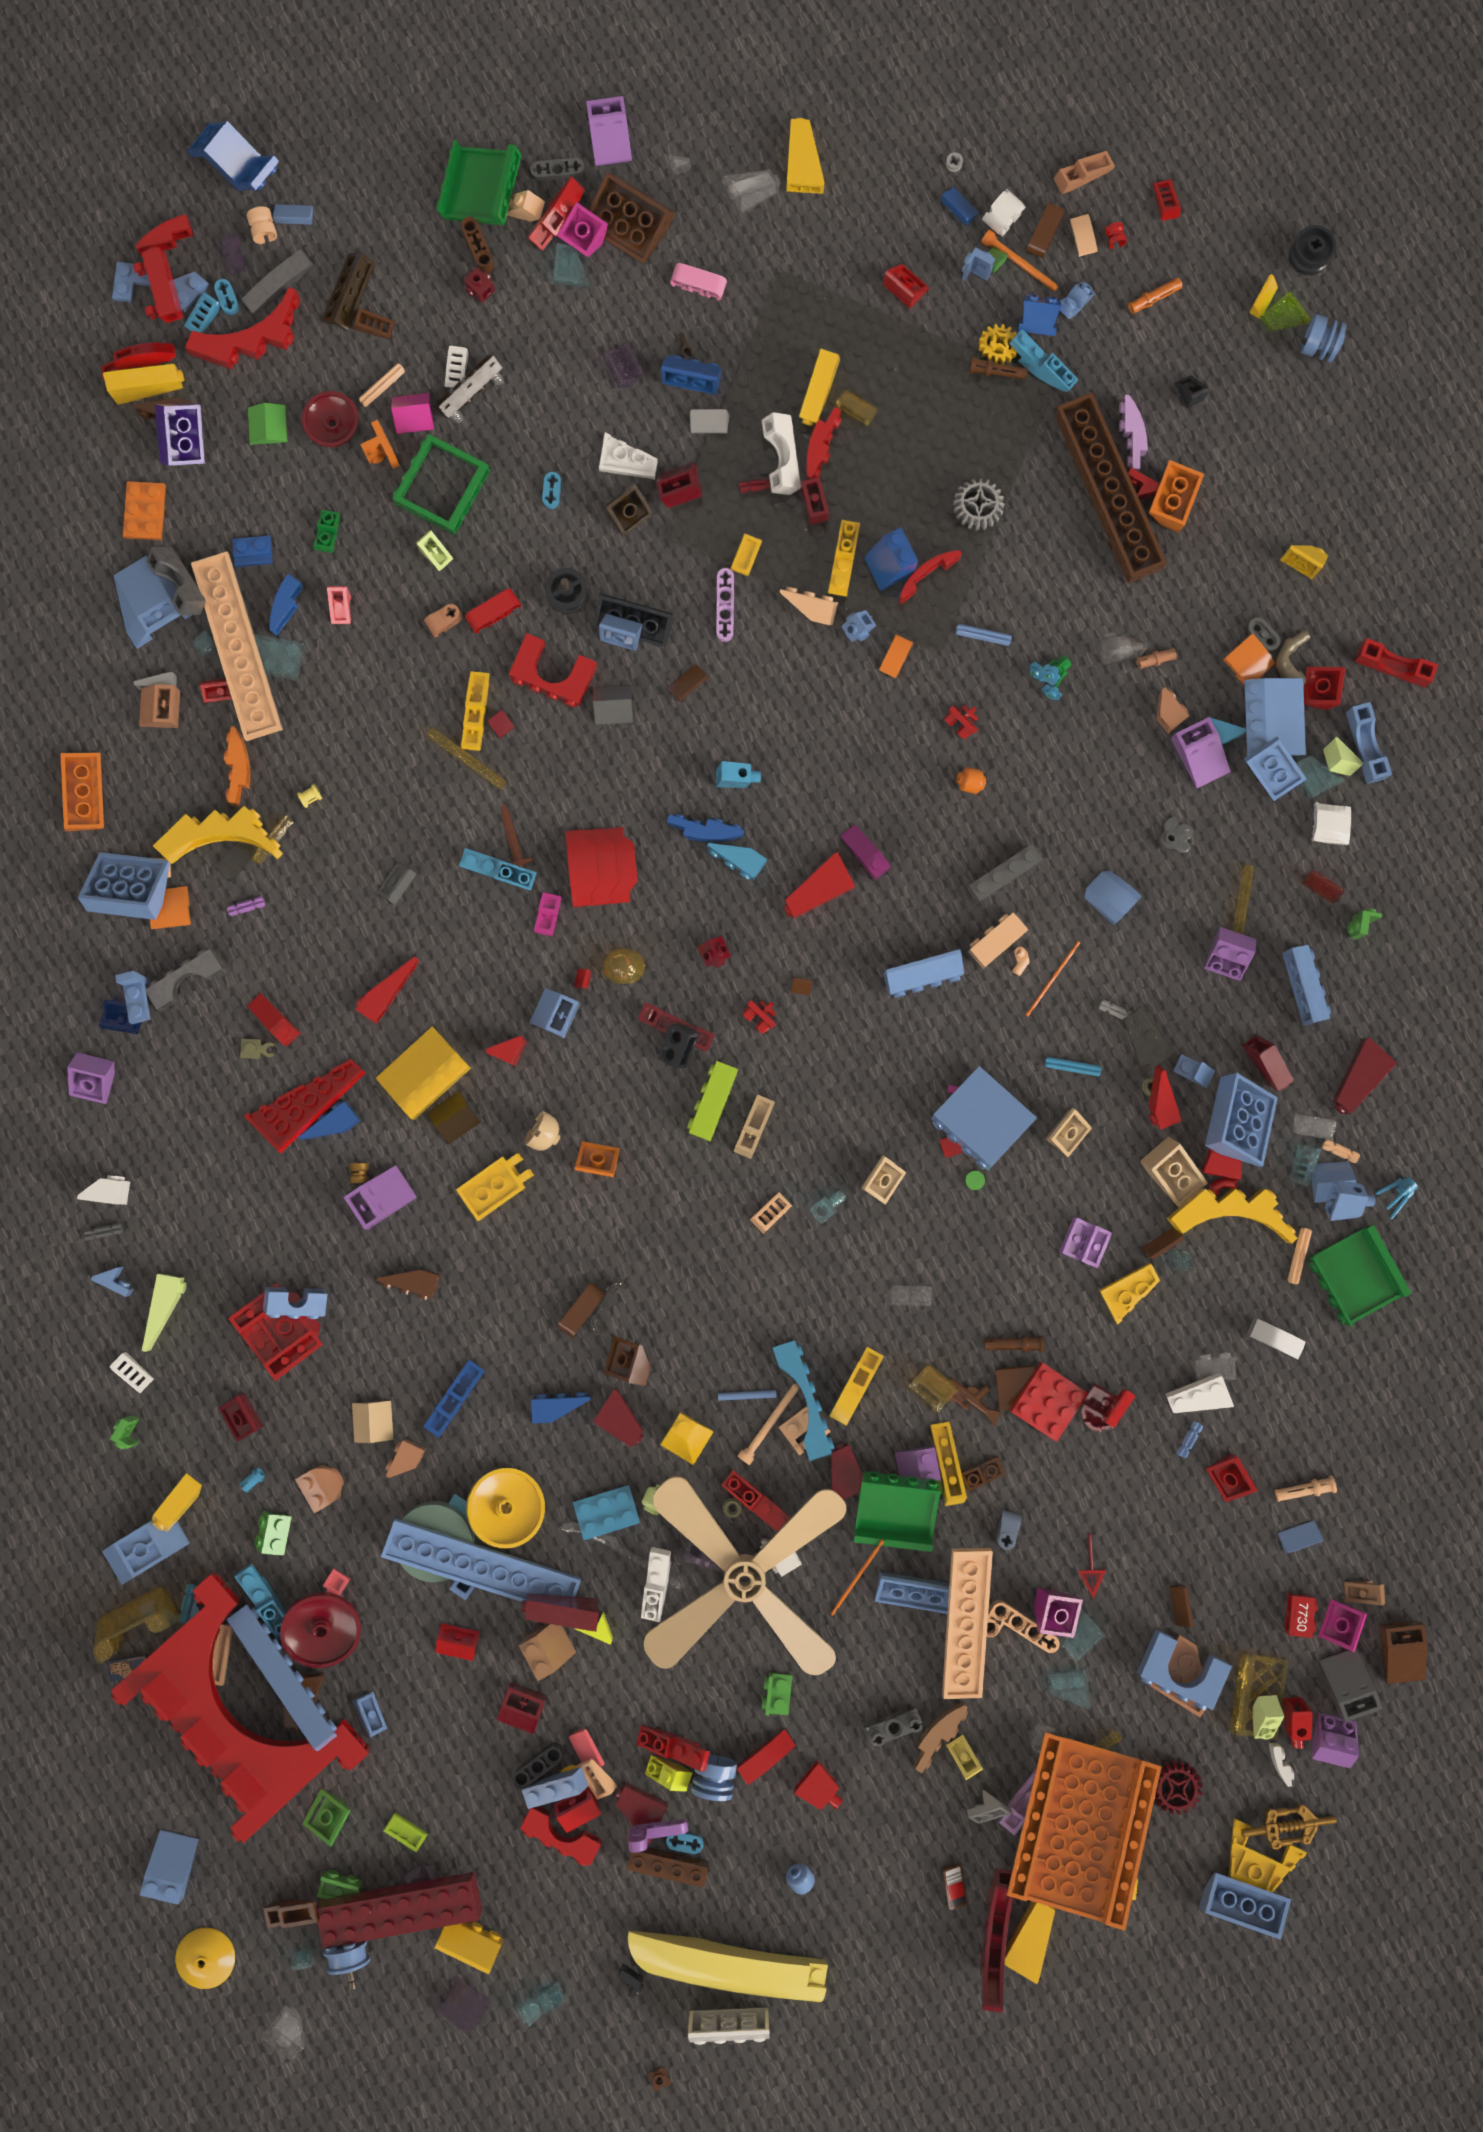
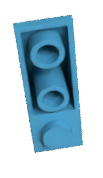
M708 843L707 845L710 855L716 859L720 857L725 860L724 864L732 870L735 867L741 871L740 875L748 881L750 878L755 880L767 863V859L752 848Z

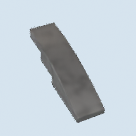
M299 250L269 272L242 298V301L256 315L268 302L272 303L284 290L287 291L289 287L292 288L313 266V263L302 250Z

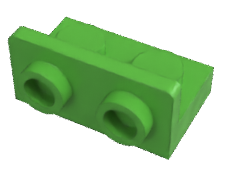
M769 1672V1676L764 1678V1689L767 1690V1696L762 1698V1709L765 1710L766 1716H769V1713L789 1714L792 1674Z

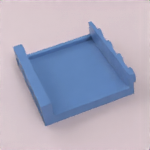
M979 1066L934 1113L931 1120L937 1129L943 1130L948 1134L947 1137L953 1143L957 1142L967 1156H972L977 1160L976 1163L980 1168L989 1171L1026 1129L1032 1125L1037 1117Z

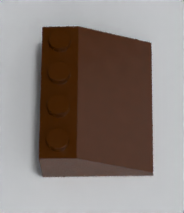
M609 172L606 173L589 209L590 212L608 224L604 239L643 264L646 263L668 230L676 214L669 207L616 174Z

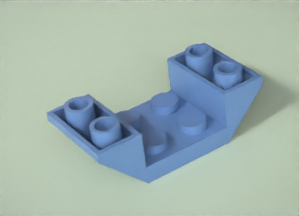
M150 1521L102 1552L119 1582L123 1585L187 1546L190 1542L178 1521L168 1532L158 1530L153 1525V1521Z

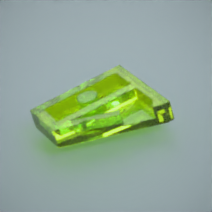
M1288 292L1260 316L1271 332L1307 324L1312 320L1291 292Z

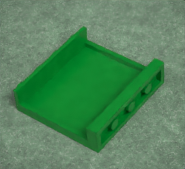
M454 140L449 152L448 165L445 168L444 182L441 184L440 198L436 204L438 213L443 219L451 221H462L466 217H473L478 223L505 225L522 156L521 153L512 144H508L507 150L461 147L457 140Z
M1367 1225L1309 1257V1267L1313 1273H1317L1320 1280H1318V1283L1329 1294L1327 1299L1333 1308L1336 1307L1339 1312L1337 1317L1342 1325L1345 1324L1352 1327L1354 1322L1400 1297L1412 1294L1374 1225Z
M874 1471L863 1472L854 1528V1543L879 1545L882 1539L885 1542L881 1546L932 1552V1538L940 1494H942L941 1481L932 1478L921 1479L914 1476L904 1477L897 1476L896 1474H879Z

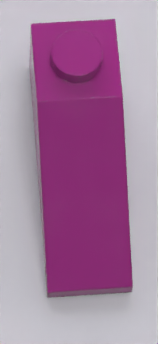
M856 825L840 835L874 881L890 869V864L881 852Z

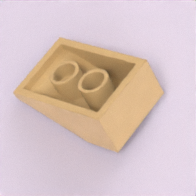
M1169 1136L1140 1161L1148 1174L1178 1208L1208 1183L1181 1144Z

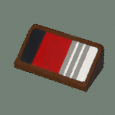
M961 1864L941 1866L948 1909L953 1910L966 1905L967 1899Z

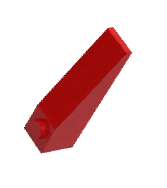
M413 957L366 993L364 997L361 996L356 1003L357 1008L355 1010L378 1024L420 960Z

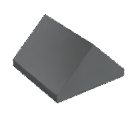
M631 685L593 687L595 725L633 723Z

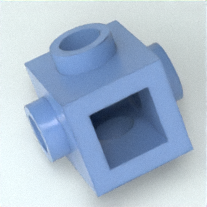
M867 610L849 615L846 618L847 622L841 627L845 631L846 636L853 642L865 640L876 624Z

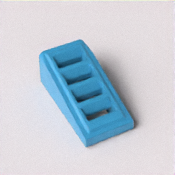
M204 292L184 326L190 331L203 333L220 311L221 305L217 300ZM204 309L205 311H207V315L201 312V310ZM198 315L204 319L203 322L196 317ZM193 321L200 325L199 329L192 324Z

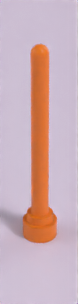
M989 229L981 240L983 245L986 247L993 246L995 249L1004 252L1010 260L1052 291L1057 290L1058 286L1055 282L999 242L993 231Z

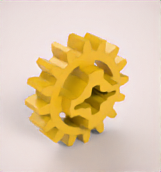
M994 324L993 329L988 326L987 331L982 332L979 340V351H983L982 358L987 356L994 363L1000 362L1004 364L1005 360L1010 363L1012 358L1016 357L1017 351L1012 346L1009 350V343L1017 333H1011V327L1005 329L1004 324L1001 325V328H998L997 324Z

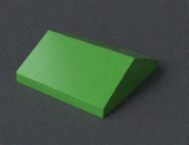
M262 403L248 407L250 445L288 442L285 405Z
M321 1788L302 1824L327 1845L332 1846L351 1810L344 1800ZM324 1795L325 1799L321 1804L315 1818L313 1819L312 1823H309L319 1802L321 1801Z

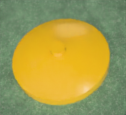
M512 1468L493 1470L482 1476L472 1487L466 1505L467 1519L474 1534L484 1543L497 1548L520 1546L529 1541L542 1524L545 1513L543 1493L536 1481L520 1470Z

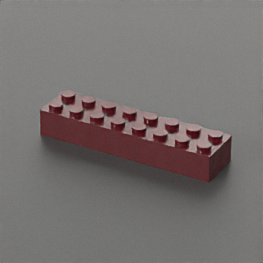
M474 1871L321 1899L316 1906L319 1920L317 1923L322 1948L478 1921L482 1913V1906Z

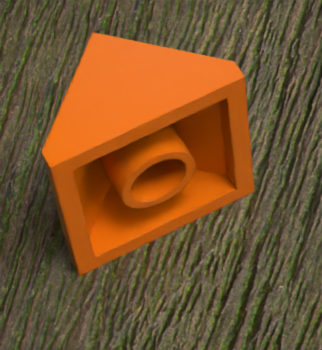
M582 1141L575 1170L614 1177L620 1148Z

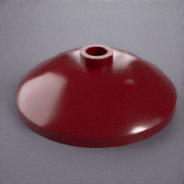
M326 391L315 395L308 401L302 413V424L307 436L314 443L323 447H338L347 443L355 435L359 425V414L355 404L349 397L340 392ZM331 422H336L335 426H330Z

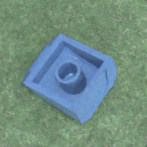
M1111 871L1101 872L1086 888L1085 899L1113 925L1142 897L1134 888Z

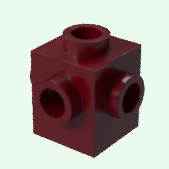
M478 267L466 274L464 279L465 291L469 296L475 297L483 303L495 291L491 277L486 271H481Z
M722 936L710 939L697 947L706 968L711 966L718 968L726 964L725 960L731 957Z

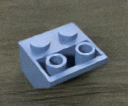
M545 988L529 1023L565 1039L580 1003Z

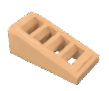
M778 1192L750 1221L764 1234L792 1205ZM778 1198L781 1200L779 1202L785 1207L783 1210L775 1203ZM772 1205L779 1214L776 1215L769 1207ZM765 1210H766V1211L770 1214V1216L773 1218L772 1220H770V1219L763 1213ZM759 1216L767 1223L766 1226L758 1218Z
M593 1759L576 1766L577 1768L582 1767L588 1786L597 1800L612 1794L616 1789V1783Z

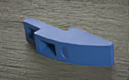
M680 814L669 815L667 825L684 830L683 838L694 841L725 842L744 836V830L741 829V826L736 824L729 826L723 824L724 821L717 818L708 819L706 826L699 820H685V817Z

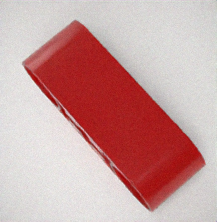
M509 588L469 611L465 618L474 633L477 634L484 627L488 628L511 614L512 610L519 609L521 603L513 590Z

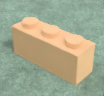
M1014 912L1010 916L1006 913L998 920L1000 924L996 928L991 926L984 932L986 936L982 940L977 938L969 945L971 949L968 952L983 969L1028 931L1027 927Z

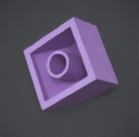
M76 1053L67 1067L69 1095L107 1104L115 1074L114 1061Z
M933 1445L895 1452L899 1476H914L921 1479L932 1478L941 1481L936 1451Z

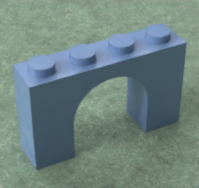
M1155 1629L1137 1670L1141 1680L1149 1685H1152V1683L1160 1685L1159 1689L1166 1693L1173 1691L1183 1701L1188 1702L1190 1699L1195 1702V1706L1206 1710V1708L1213 1710L1232 1666L1228 1662L1209 1654L1203 1670L1196 1680L1184 1684L1175 1682L1169 1675L1168 1664L1178 1641L1174 1637Z

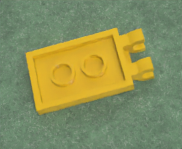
M516 1153L508 1160L504 1156L456 1189L477 1221L525 1189L526 1187L523 1182L534 1176L530 1169L519 1174L515 1168V1165L523 1160L519 1153Z

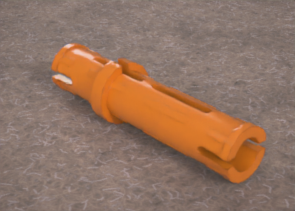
M1176 277L1149 293H1143L1141 297L1128 303L1130 312L1135 314L1143 308H1149L1158 300L1182 289L1181 280Z

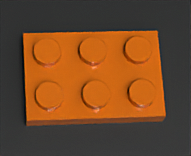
M127 482L123 527L124 538L162 540L166 491L164 483Z

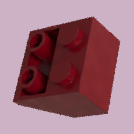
M695 462L662 473L658 477L659 496L667 508L702 497Z
M511 1682L500 1708L497 1721L533 1734L547 1695Z

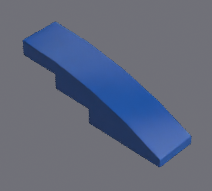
M469 1360L423 1428L437 1438H440L485 1370Z

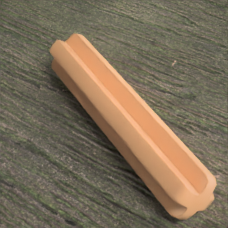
M397 363L359 397V402L364 407H367L405 372L404 368Z
M1300 1229L1288 1276L1289 1283H1299L1312 1233L1310 1229Z

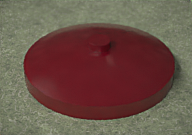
M328 1592L311 1593L296 1600L284 1614L280 1632L281 1642L287 1654L296 1662L313 1668L330 1667L344 1661L355 1650L360 1639L361 1622L355 1607L345 1598Z

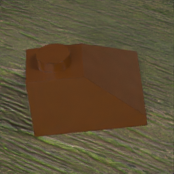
M614 1336L604 1374L627 1383L646 1386L651 1367L643 1346Z

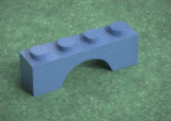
M1371 702L1351 707L1346 712V716L1359 759L1364 763L1362 770L1366 783L1370 784L1385 780L1392 775L1387 756L1382 754L1376 741V719Z

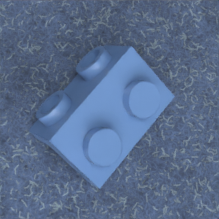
M975 247L972 253L969 252L964 260L962 279L965 281L970 272L987 281L991 275L995 258L990 253Z

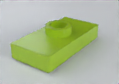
M396 1812L384 1829L385 1833L416 1853L428 1835L427 1832Z

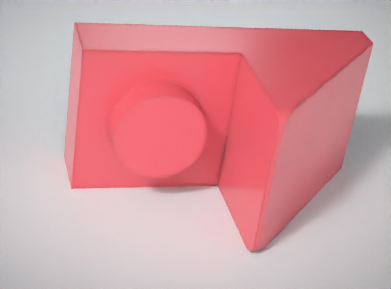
M327 586L331 624H350L349 602L351 595L347 586Z

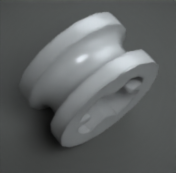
M953 152L947 157L946 167L951 172L959 171L963 164V158L959 153ZM952 159L958 161L956 166L954 163L950 164Z

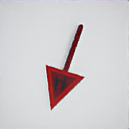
M1088 1533L1090 1570L1078 1572L1094 1599L1106 1570L1093 1569L1092 1534Z

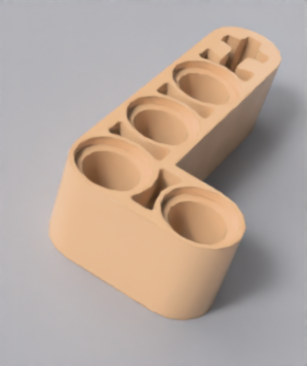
M995 1600L989 1606L988 1622L994 1623V1628L987 1631V1637L996 1636L1004 1624L1048 1653H1054L1058 1650L1060 1643L1055 1635L1041 1634L1038 1632V1629L1035 1635H1028L1031 1627L1037 1628V1623L1002 1600ZM997 1606H1004L1003 1613H995V1609ZM1015 1616L1021 1617V1621L1017 1625L1012 1624V1619ZM1042 1636H1044L1048 1640L1052 1639L1054 1643L1052 1645H1047V1643L1042 1639Z

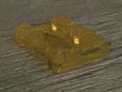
M929 1363L907 1386L910 1392L916 1393L933 1407L932 1410L936 1413L958 1391V1387ZM921 1383L925 1388H927L940 1400L937 1402L933 1397H931L927 1392H925L921 1387H919L918 1384Z

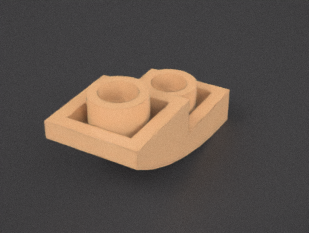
M1089 214L1070 219L1079 257L1098 252Z

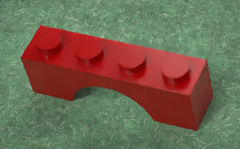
M1368 638L1360 644L1354 660L1356 663L1424 688L1433 682L1438 668V664L1422 658L1411 659L1395 655L1388 651L1384 644Z
M540 1806L529 1809L520 1827L526 1836L531 1838L534 1836L540 1839L543 1845L555 1847L560 1854L564 1856L570 1855L575 1858L577 1863L583 1866L591 1865L602 1843V1839L585 1830L575 1837H563L557 1834L550 1823V1811Z

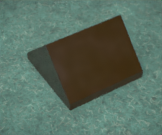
M635 483L605 505L606 515L623 536H626L653 515Z
M460 1091L428 1112L435 1128L448 1144L481 1123Z

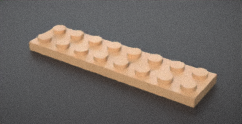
M991 1548L952 1549L942 1687L944 1699L982 1698L993 1553Z

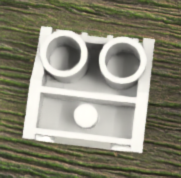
M1315 802L1312 841L1349 845L1351 807Z

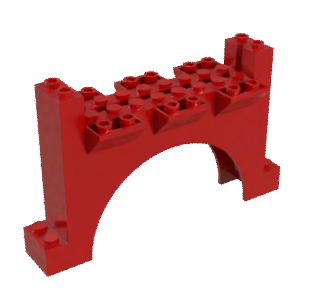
M214 1572L193 1590L195 1594L193 1596L200 1605L203 1603L205 1607L111 1690L113 1694L111 1697L118 1705L122 1704L125 1706L141 1692V1699L147 1705L151 1704L155 1708V1715L161 1721L163 1719L166 1722L170 1720L173 1730L183 1734L180 1737L182 1739V1746L187 1751L191 1750L196 1755L194 1759L200 1766L204 1765L207 1768L210 1765L211 1773L217 1779L219 1777L222 1779L220 1784L222 1785L221 1790L227 1797L231 1795L236 1801L234 1805L240 1812L245 1811L234 1821L230 1828L233 1838L238 1842L241 1840L244 1844L337 1756L339 1758L337 1761L343 1769L348 1768L351 1771L369 1754L371 1748L345 1719L336 1725L335 1733L337 1737L319 1751H316L307 1739L280 1741L255 1734L241 1725L229 1713L216 1688L213 1673V1655L216 1640L221 1630L219 1629L220 1625L224 1624L229 1614L241 1600L222 1578Z

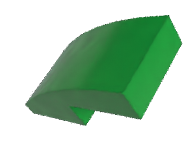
M321 509L317 523L318 531L313 545L314 550L333 553L340 513Z

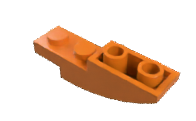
M231 726L226 738L228 750L224 752V762L232 768L229 771V781L231 782L230 788L226 791V800L232 806H239L242 788L249 789L250 763L247 748L240 732Z

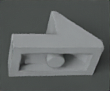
M983 1790L984 1804H978L975 1808L967 1810L968 1818L978 1824L1012 1814V1810L985 1790Z

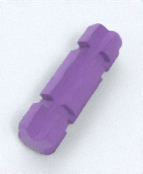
M262 896L255 897L254 900L249 899L239 902L237 905L227 906V911L230 916L238 915V913L254 910L255 907H264L265 901Z

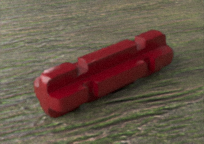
M765 478L750 480V482L741 481L739 483L740 492L746 493L748 490L753 492L766 490V488L771 489L770 478L768 480H765Z

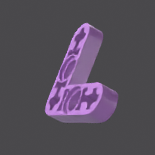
M678 1819L631 1827L628 1837L629 1851L634 1853L645 1851L648 1847V1840L651 1838L687 1833V1820Z

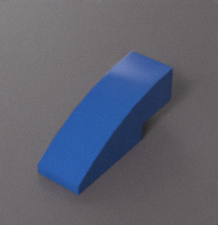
M289 574L281 583L272 606L270 631L275 636L279 634L299 607L294 600L304 588L297 579Z

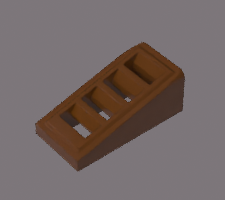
M359 308L353 330L390 340L395 321ZM362 317L366 318L365 324L361 323ZM370 319L373 320L372 327L368 326ZM377 321L381 322L379 330L375 329ZM386 323L388 324V327L386 332H383L382 330L384 324Z

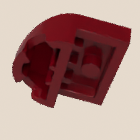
M1094 1383L1082 1403L1081 1413L1084 1423L1095 1431L1101 1432L1105 1429H1113L1114 1427L1105 1423L1102 1418L1117 1395Z

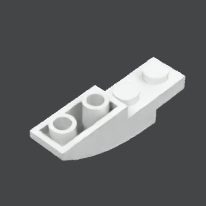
M652 1547L650 1550L641 1618L656 1622L661 1620L669 1579L671 1551Z

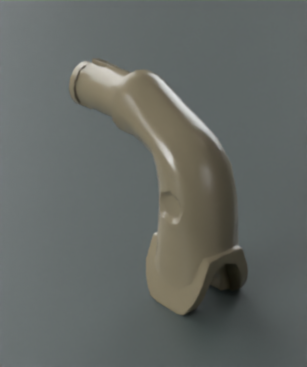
M1306 630L1301 631L1292 638H1287L1276 658V668L1280 677L1303 678V685L1306 683L1305 675L1301 671L1298 672L1290 662L1289 656L1297 650V647L1310 639V635Z

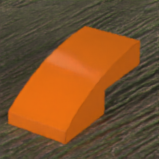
M896 634L879 670L896 678L913 642Z

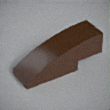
M310 1900L277 1901L269 1903L263 1908L267 1928L281 1926L282 1929L313 1924L319 1921L315 1902Z

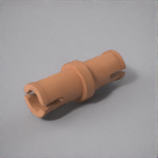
M1171 648L1160 652L1153 651L1152 654L1137 657L1138 668L1142 669L1152 665L1160 666L1163 662L1176 660V652H1173L1175 649Z

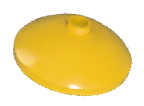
M209 1927L195 1929L188 1933L178 1945L175 1956L176 1968L181 1978L195 1988L209 1989L223 1983L233 1970L235 1963L234 1947L230 1939L217 1929ZM199 1960H203L205 1965H200Z

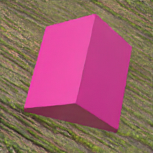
M576 202L557 236L589 257L602 245L608 224Z
M430 393L392 397L391 409L397 434L434 430Z
M1331 1599L1319 1637L1355 1652L1367 1614L1357 1608Z

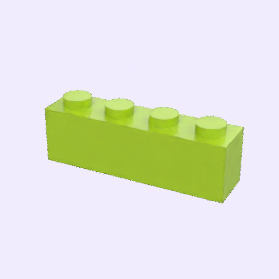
M716 1061L715 1065L711 1064L708 1075L711 1077L708 1083L704 1082L701 1093H704L701 1101L697 1100L694 1111H697L695 1118H690L687 1126L690 1129L689 1134L711 1142L738 1069Z

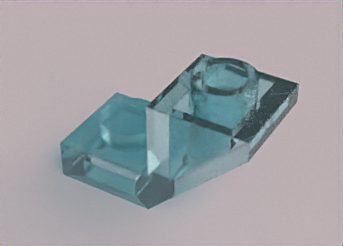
M557 1982L529 1997L517 2007V2010L525 2026H531L543 2014L553 2013L566 2001V1998Z

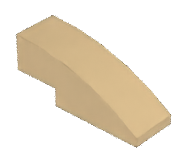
M757 1094L734 1152L747 1158H752L774 1106V1101Z

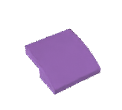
M1073 1217L1059 1252L1098 1268L1112 1233L1077 1217Z

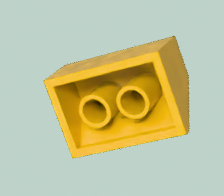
M467 1922L443 1927L435 1949L489 1974L502 1945L503 1938L494 1930L488 1932L482 1929L483 1926L478 1922Z

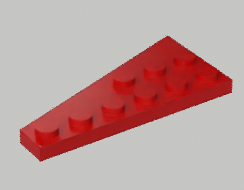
M350 1059L331 1069L330 1073L314 1078L313 1082L307 1085L303 1084L278 1097L275 1102L267 1106L263 1105L259 1107L258 1111L252 1114L248 1113L244 1117L281 1154L366 1073Z

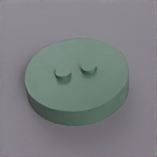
M428 1501L413 1507L402 1519L403 1521L474 1543L475 1540L467 1517L458 1508L447 1502ZM401 1564L406 1572L419 1580L426 1582L448 1580V1578Z

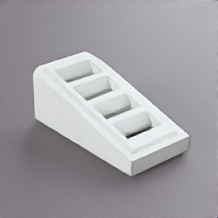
M449 346L445 387L453 388L459 382L450 380V377L461 380L466 375L469 357L467 348ZM453 362H457V363H462V365H455V364H452V363H453ZM451 370L461 371V374L453 373Z
M127 1352L122 1353L110 1366L118 1376L139 1393L154 1380ZM126 1361V1365L121 1369L119 1366ZM132 1366L133 1369L126 1374L125 1371ZM138 1371L139 1374L132 1380L131 1377ZM144 1376L146 1379L138 1386L136 1383Z

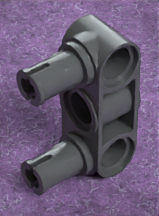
M912 1707L911 1710L905 1712L904 1710L863 1726L871 1747H880L888 1741L912 1732H919L923 1727L917 1707ZM892 1722H896L898 1727L893 1731L889 1730V1725Z

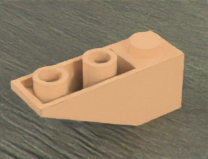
M786 587V590L780 589V593L811 621L833 625L838 602L833 601V597L822 595V598L815 597L816 593L804 591V594L797 593L798 589Z

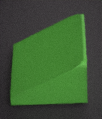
M992 247L988 253L995 258L992 273H994L1006 261L1007 254Z

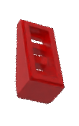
M1172 180L1153 183L1161 220L1179 218L1181 207ZM1169 187V190L1160 192L1159 190ZM1171 195L1170 197L1162 198V196ZM1172 202V204L1164 205V203Z

